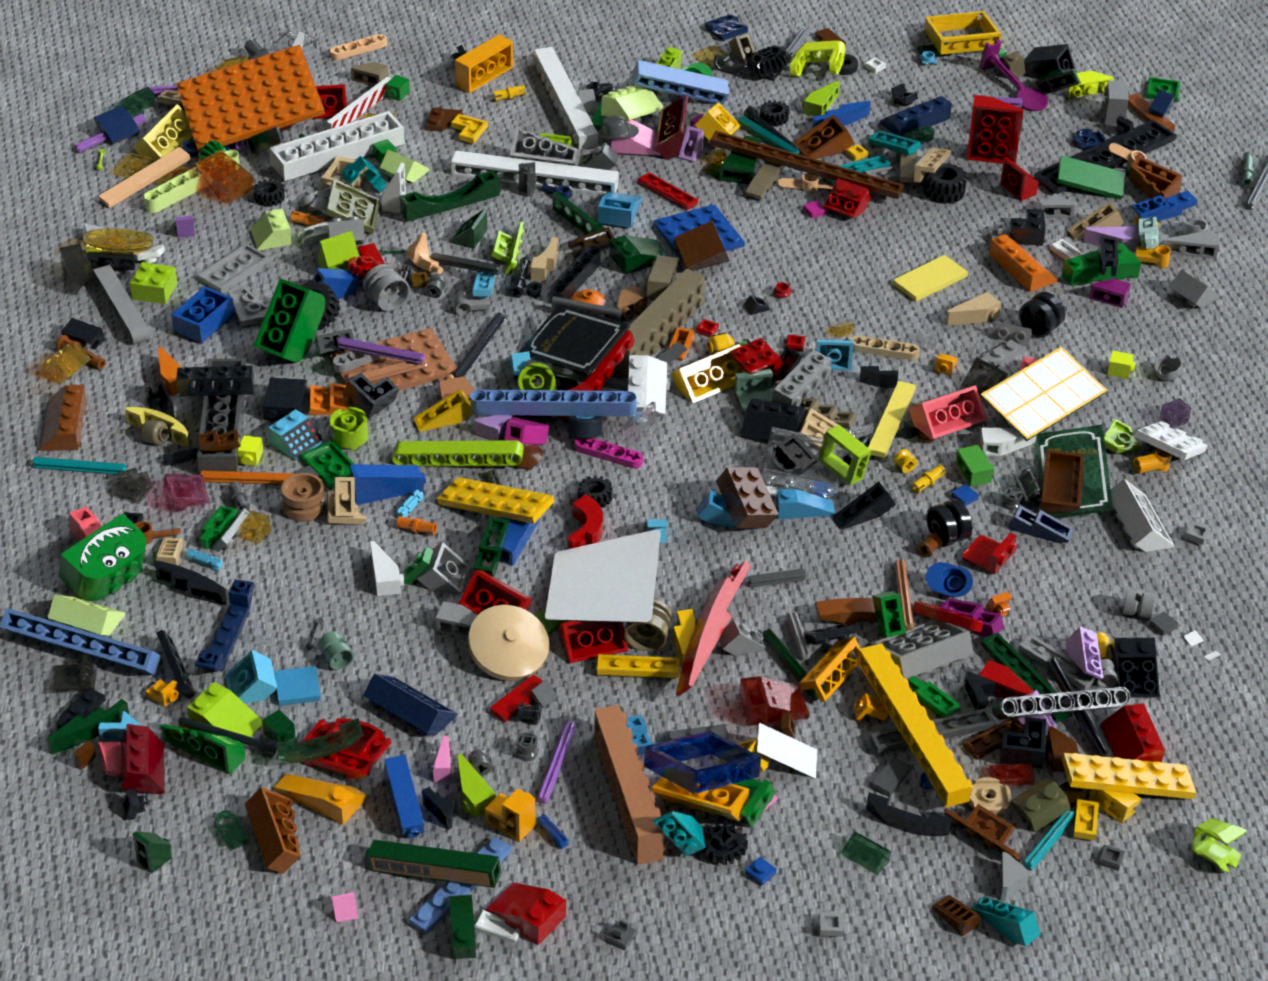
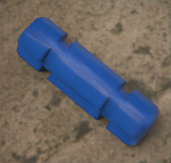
M546 814L538 816L537 825L555 842L556 846L560 849L567 847L569 844L568 838L550 821V818Z

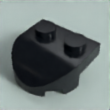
M795 433L782 442L778 440L773 446L772 461L780 471L787 475H801L818 463V458Z

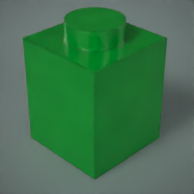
M395 75L386 83V97L401 101L410 92V81L408 78Z

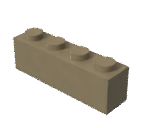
M658 255L656 261H653L650 272L647 275V280L644 283V291H647L646 297L658 298L675 281L678 270L677 257Z

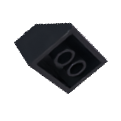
M752 398L745 411L741 438L775 444L778 440L780 442L784 441L793 433L799 438V432L805 419V407Z

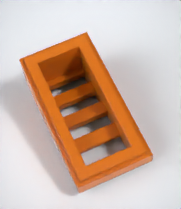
M676 327L668 349L678 341L687 348L676 359L683 361L695 338L694 330Z

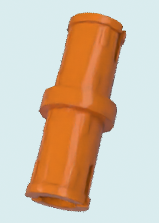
M293 211L291 214V222L302 223L305 226H313L327 221L326 217L315 216L312 213L306 214Z
M399 516L397 519V528L412 530L413 533L436 534L437 523L422 521L421 518L411 519Z

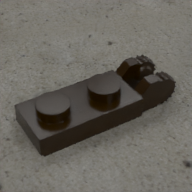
M607 227L569 242L568 247L574 248L581 244L582 248L572 253L573 257L576 258L589 246H597L600 249L609 247L610 239L615 237L610 228Z

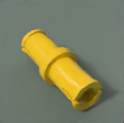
M524 84L512 88L509 86L503 90L493 91L495 96L493 98L495 102L507 98L510 100L516 96L526 95V91H524L526 88Z
M939 464L929 472H924L921 478L911 483V487H913L911 489L919 494L926 487L934 485L937 479L946 474V471H943L945 468Z

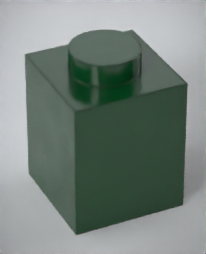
M280 710L262 719L263 733L269 739L278 740V747L291 742L296 737L294 723Z

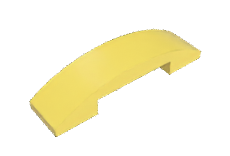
M127 407L125 409L127 423L142 428L143 424L148 420L163 421L168 426L173 442L187 448L190 446L188 431L175 418L148 408Z

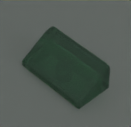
M854 831L844 846L841 855L879 875L890 862L891 851Z

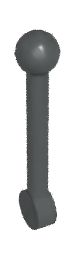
M317 618L315 621V630L310 642L306 645L309 650L314 648V641L319 628L324 624L322 618Z

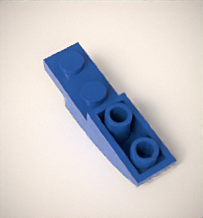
M1187 190L1165 199L1160 195L1132 205V209L1143 219L1156 217L1157 220H1165L1182 215V210L1196 206L1197 199Z

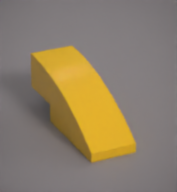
M693 609L677 611V626H674L673 641L681 666H683L695 629Z

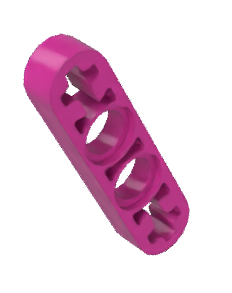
M575 438L574 448L579 453L630 468H639L643 465V454L641 452L594 438ZM602 448L604 451H596V449ZM619 453L621 456H614L613 454Z

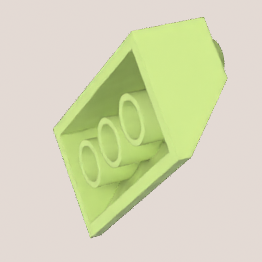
M636 85L626 86V89H617L616 92H608L607 95L602 96V116L618 115L625 120H632L663 109V105L651 89Z

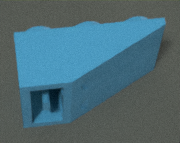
M616 192L605 194L602 196L598 206V223L631 228L643 197Z

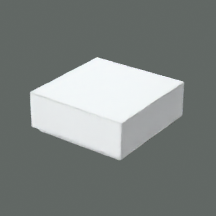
M874 57L864 63V68L876 74L886 68V63Z

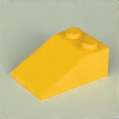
M719 102L695 124L697 128L704 130L703 135L708 139L709 144L715 131L732 135L741 126Z

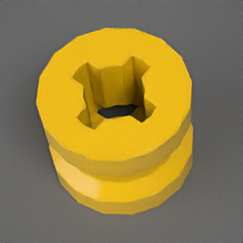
M907 449L899 451L893 460L894 464L900 467L904 473L914 470L918 462Z

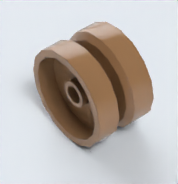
M299 473L288 477L282 483L283 510L290 519L304 522L320 517L324 512L326 506L324 485L318 476L310 473Z

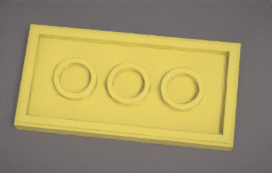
M943 255L893 279V285L917 302L968 277V271L946 255Z

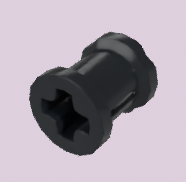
M520 702L517 721L528 720L539 724L542 706H528Z

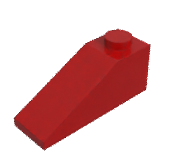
M991 660L987 662L979 675L995 682L994 696L1001 699L1025 696L1033 692L1012 670Z

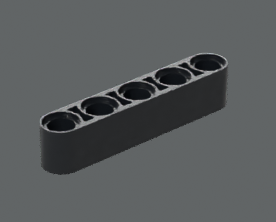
M587 247L550 287V300H552L553 296L570 299L601 264V249L599 247Z

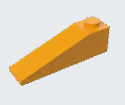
M286 774L273 787L274 790L342 825L369 798L368 794L352 786L292 774Z

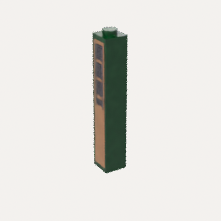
M373 840L370 848H367L365 853V860L368 861L369 870L375 872L495 888L502 873L499 856L382 840Z

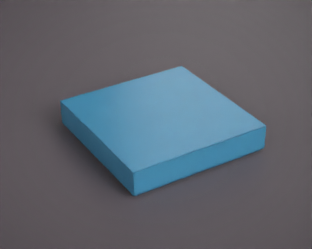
M316 666L275 671L279 706L321 701Z

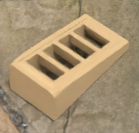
M164 538L157 553L156 561L178 565L184 542L183 538Z

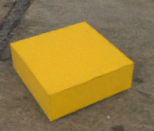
M857 144L845 149V154L854 161L867 157L868 151Z

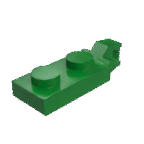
M220 506L202 528V534L199 538L202 548L209 549L214 544V540H218L239 515L238 509Z
M916 676L908 679L909 687L912 692L916 693L918 700L941 718L952 716L959 711V703L930 681L923 683Z

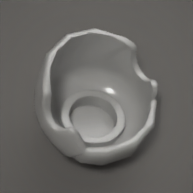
M1183 218L1182 232L1185 235L1208 232V224L1205 221L1194 220L1193 218L1186 222L1185 218Z
M1167 355L1155 361L1154 372L1162 380H1175L1181 374L1183 362L1179 356L1173 358Z

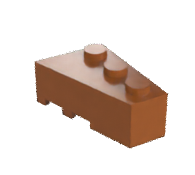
M1139 156L1130 165L1129 180L1149 198L1161 195L1165 199L1176 195L1181 190L1182 175Z

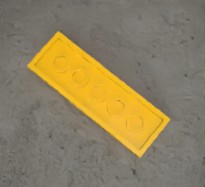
M457 477L437 497L438 505L534 524L554 503V497L544 493Z
M1064 753L1062 757L1070 787L1194 799L1196 795V790L1186 765L1121 759L1118 757H1101L1098 755H1080L1077 753Z

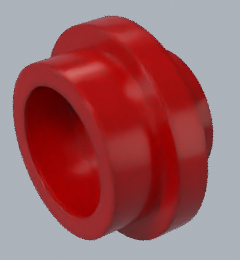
M780 282L776 284L774 294L781 298L788 297L791 294V288L789 284Z

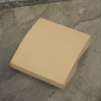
M811 408L805 416L799 436L820 448L824 441L825 432L830 428L838 426V424Z

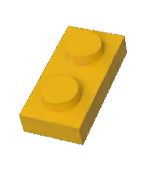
M1077 799L1073 837L1095 841L1099 802Z

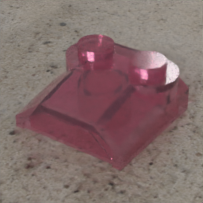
M165 474L164 493L167 504L172 510L183 511L187 505L210 503L203 475Z

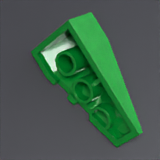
M167 724L161 726L164 741L229 775L246 759L244 745L238 740H233L223 735Z

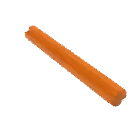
M202 470L200 480L202 482L232 483L236 481L239 483L282 484L294 473Z

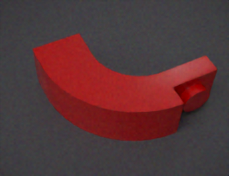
M585 494L572 503V517L584 526L567 537V549L598 543L603 535L602 509L593 498Z

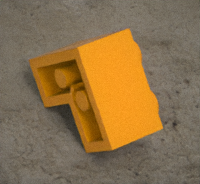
M518 788L509 797L500 793L485 808V822L520 842L536 826L535 798Z

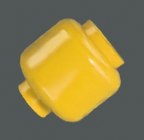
M726 332L712 335L707 341V349L710 355L735 346L734 339Z

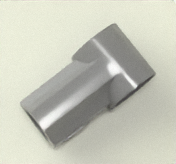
M460 292L454 296L456 313L459 315H467L475 310L490 309L489 296L487 298H478V296H469L465 292Z

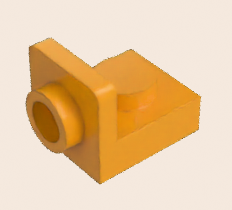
M940 354L935 359L934 371L952 375L958 358Z
M159 679L146 690L148 698L164 707L170 702H174L179 695L178 684L174 680L167 684Z
M867 693L861 699H858L854 705L855 717L859 721L866 713L872 718H878L882 721L888 717V712L881 700Z

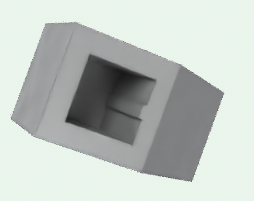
M735 620L725 627L718 639L723 650L734 656L766 649L760 632L757 630L753 631L746 624H741Z

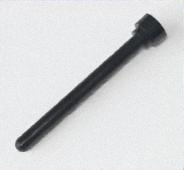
M753 106L746 108L744 111L746 118L756 121L767 131L799 150L798 146L762 119Z
M180 717L178 720L180 725L203 732L227 736L243 744L260 748L262 752H265V755L274 757L278 748L279 741L271 738L263 741L186 717Z

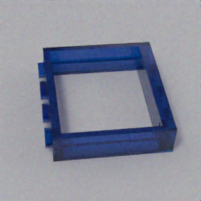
M712 731L645 746L644 767L693 794L757 778L760 775V756ZM712 754L726 763L696 770L681 761Z

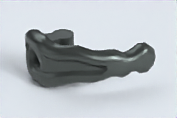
M717 54L714 57L715 67L725 73H736L748 68V64L729 66L727 64L730 60L728 55L722 57Z

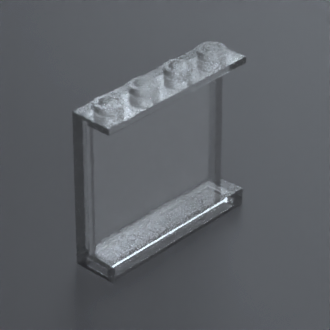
M772 427L762 473L765 485L781 489H797L816 496L836 500L840 477L819 460L818 463L801 475L782 472L772 461V451L775 443L778 440L780 442L784 441L793 433L817 458L819 457V450L824 438ZM836 444L833 453L842 460L844 449Z

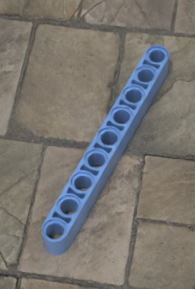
M475 390L470 394L471 409L477 415L633 416L637 413V396L631 391Z

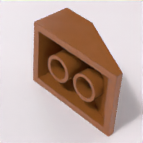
M834 114L793 142L799 147L804 156L813 159L842 153L845 149L855 144L849 131Z

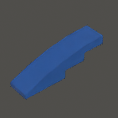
M869 100L839 105V109L826 111V115L814 116L812 119V129L833 114L844 126L856 122L870 114L871 102Z

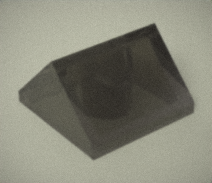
M976 357L959 390L976 385L981 401L991 405L981 394L1007 379L1008 373Z

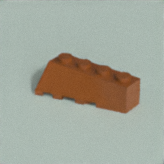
M260 787L245 803L247 815L251 821L265 866L271 871L285 873L300 858L298 838L294 835L297 831V826L293 823V818L295 817V811L291 809V806L294 804L293 799Z

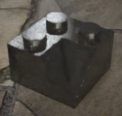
M80 244L59 248L63 275L71 295H75L88 282L90 270H92L87 252L82 250Z

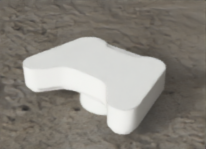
M160 244L153 248L133 250L132 255H135V260L137 261L143 260L145 263H152L157 261L156 257H160L165 249L164 245Z

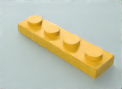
M598 654L597 675L679 678L680 658Z

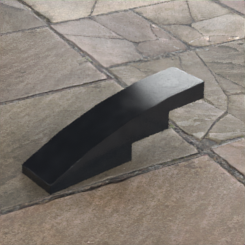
M157 561L155 564L157 579L172 582L173 589L188 591L189 598L227 604L226 588L212 579L175 564Z

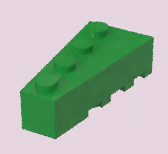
M1119 243L1117 273L1115 277L1111 276V266H1106L1105 275H1100L1099 250L1064 260L1061 277L1070 286L1091 284L1093 281H1106L1115 278L1118 280H1123L1125 277L1138 278L1141 261L1123 243Z

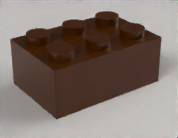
M727 467L716 480L736 528H767L779 515L758 467Z

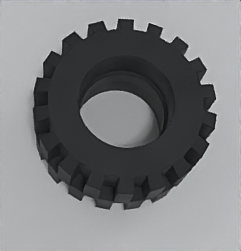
M942 163L935 173H925L924 194L930 200H936L937 203L943 202V204H947V202H950L951 204L954 201H960L965 195L966 172L955 164Z
M311 281V284L308 282L304 283V288L324 296L325 310L318 328L322 330L324 326L329 327L331 322L334 323L336 321L335 316L338 317L340 302L337 296L326 283L323 284L321 281H318V283Z

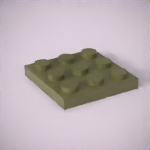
M334 179L331 183L325 214L332 218H341L342 221H347L349 217H359V219H363L364 232L372 234L376 225L380 199Z

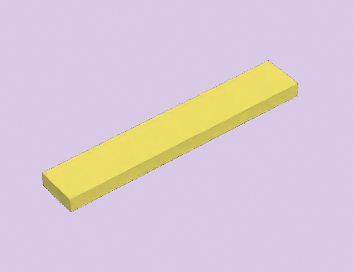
M898 381L868 446L872 451L871 455L882 458L886 457L915 393L916 385Z

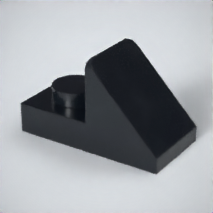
M786 346L780 355L782 361L781 374L776 377L773 375L772 380L774 382L783 380L798 365L803 356Z
M970 671L966 672L964 688L974 709L986 708L989 704L988 697L994 696L995 682Z
M429 786L423 789V805L448 830L451 829L457 806L456 792L442 799L441 795L438 792H434Z

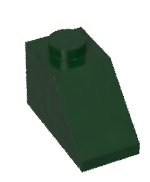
M135 831L132 834L137 862L151 873L172 858V847L166 838H161L156 833Z

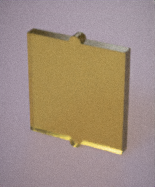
M712 45L693 53V56L699 59V62H703L710 67L714 65L715 55L719 54L724 57L728 54L716 45Z

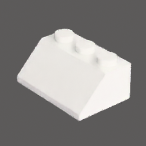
M648 355L629 356L628 391L635 393L637 396V413L635 415L665 416L666 362Z

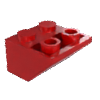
M837 179L823 207L855 218L865 211L871 200L869 190Z

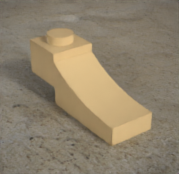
M552 237L545 251L538 257H533L532 264L528 265V274H531V281L545 282L547 271L554 272L559 251V238Z

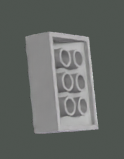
M932 619L916 625L912 630L905 631L906 634L888 638L883 637L869 643L870 646L882 643L885 649L890 652L893 662L899 666L903 678L907 680L919 674L930 673L932 669L946 667L951 662L965 660L967 656L974 654L970 631L938 619Z

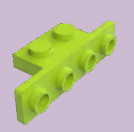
M523 222L519 223L513 233V237L501 231H498L496 234L491 256L506 263L505 274H508L510 270H514L517 265L516 259L520 252L518 249L522 243L521 238L525 231L523 229Z

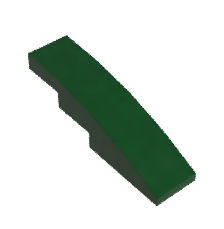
M490 517L479 545V554L473 567L474 572L475 570H481L495 577L507 535L509 520Z
M121 699L108 710L99 707L85 719L77 715L46 739L49 753L55 754L96 738L100 735V723H121L123 711L129 714L128 703Z

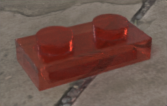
M1032 764L989 765L990 777L1000 780L999 783L1003 786L1005 784L1007 786L1034 785L1035 783Z

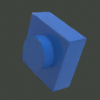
M759 857L745 869V874L762 886L776 874L777 868Z

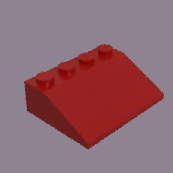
M974 95L966 160L1003 164V158L1007 157L1016 164L1023 109L991 96Z

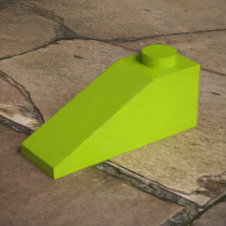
M835 81L815 90L807 98H804L802 103L804 108L803 114L813 117L824 115L839 95L840 81Z
M460 753L457 755L462 794L461 804L466 813L470 812L476 818L485 813V808L496 798V793Z

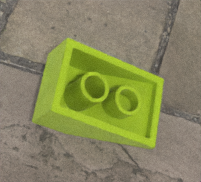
M213 682L187 706L189 719L252 737L263 727L262 719L231 690L216 682Z

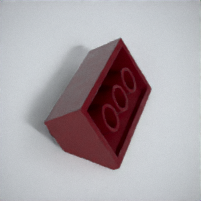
M687 94L664 107L660 112L655 148L666 160L675 158L680 153L688 103Z

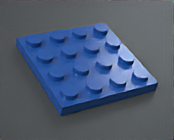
M715 204L654 220L653 223L679 259L682 258L681 253L677 254L673 244L676 241L674 237L710 221H713L726 251L741 248L745 245V241Z

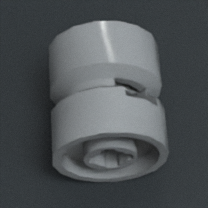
M1127 589L1123 614L1134 616L1137 613L1139 617L1151 619L1155 594L1148 592L1140 594L1137 590Z

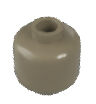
M148 420L141 428L142 439L148 444L162 445L169 438L168 426L163 421Z

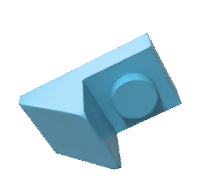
M647 519L646 530H659V543H666L667 519Z
M123 711L121 723L99 724L101 742L120 741L121 743L126 725L140 724Z

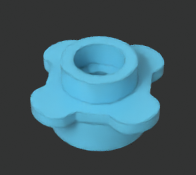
M925 51L919 56L922 64L937 63L935 54L931 51Z

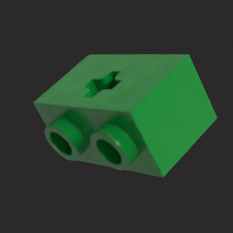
M890 591L872 595L878 634L886 638L906 634L900 594Z

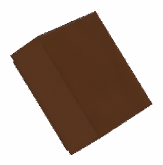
M86 741L73 753L75 765L78 769L83 770L96 758L94 743Z

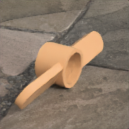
M1111 143L1108 147L1110 153L1127 160L1126 165L1129 169L1130 165L1139 156L1147 159L1143 152L1131 151L1116 143Z
M805 173L802 179L781 178L778 181V185L781 188L802 189L808 193L815 192L818 188L833 189L834 187L832 184H818L819 177L809 173Z

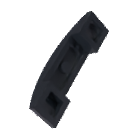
M869 792L866 809L885 824L916 835L934 837L949 835L951 818L932 812L929 818L889 806V798Z

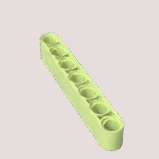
M236 150L225 151L144 194L146 211L149 213L159 212L237 171L240 168L239 153Z

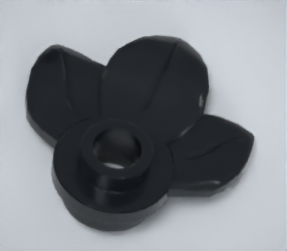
M590 82V84L586 85V89H593L595 96L598 97L602 96L604 92H616L615 85L611 83L599 84L598 82Z

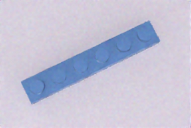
M494 836L478 854L499 856L501 863L512 852V846ZM447 882L409 918V924L427 935L450 913L449 896L468 895L476 885Z

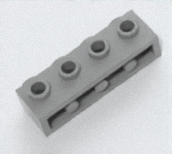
M812 350L774 389L771 402L799 406L802 400L811 394L814 387L817 388L822 379L829 376L832 370L830 367L832 359Z

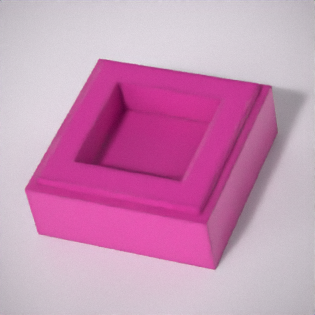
M819 200L804 204V210L811 218L827 214V209L823 207Z

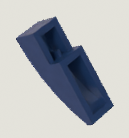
M1021 505L1013 514L1008 527L1023 534L1059 543H1068L1074 528L1042 510L1035 514Z

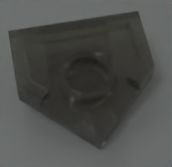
M137 468L118 472L119 478L109 480L116 498L132 500V503L138 505L143 500V496L152 489V482L148 472L139 473Z

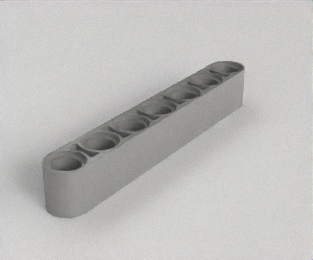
M106 265L92 269L96 284L131 343L136 344L150 340V333L146 323L112 267Z

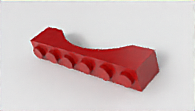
M627 330L599 363L595 371L580 385L567 391H600L604 381L612 375L616 365L622 362L624 354L633 347L634 337L632 332ZM557 416L558 418L568 422L569 416Z

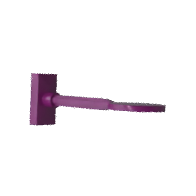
M996 39L992 45L988 42L985 43L979 68L985 70L996 66L1019 90L1016 98L1022 99L1021 107L1028 111H1041L1045 109L1048 105L1047 96L1038 89L1026 88L1000 61L998 54L1002 42Z

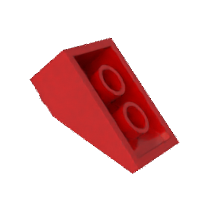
M513 882L485 911L499 916L505 920V924L515 930L518 928L522 936L539 945L566 917L567 900L549 889Z

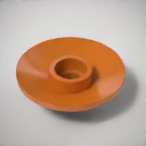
M591 289L577 291L571 297V300L604 306L606 303L605 296L602 293Z

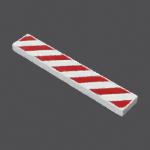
M386 77L328 120L327 130L351 123L386 96V83L391 78Z

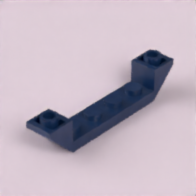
M234 579L228 592L230 605L209 650H201L195 667L215 671L224 669L249 615L254 582Z

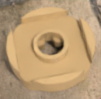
M980 778L972 785L973 791L968 803L973 810L977 804H980L995 815L1005 814L1010 806L1012 797L1009 787L1006 784L1004 787L999 783L1000 780L996 778ZM989 794L993 798H987L986 795Z

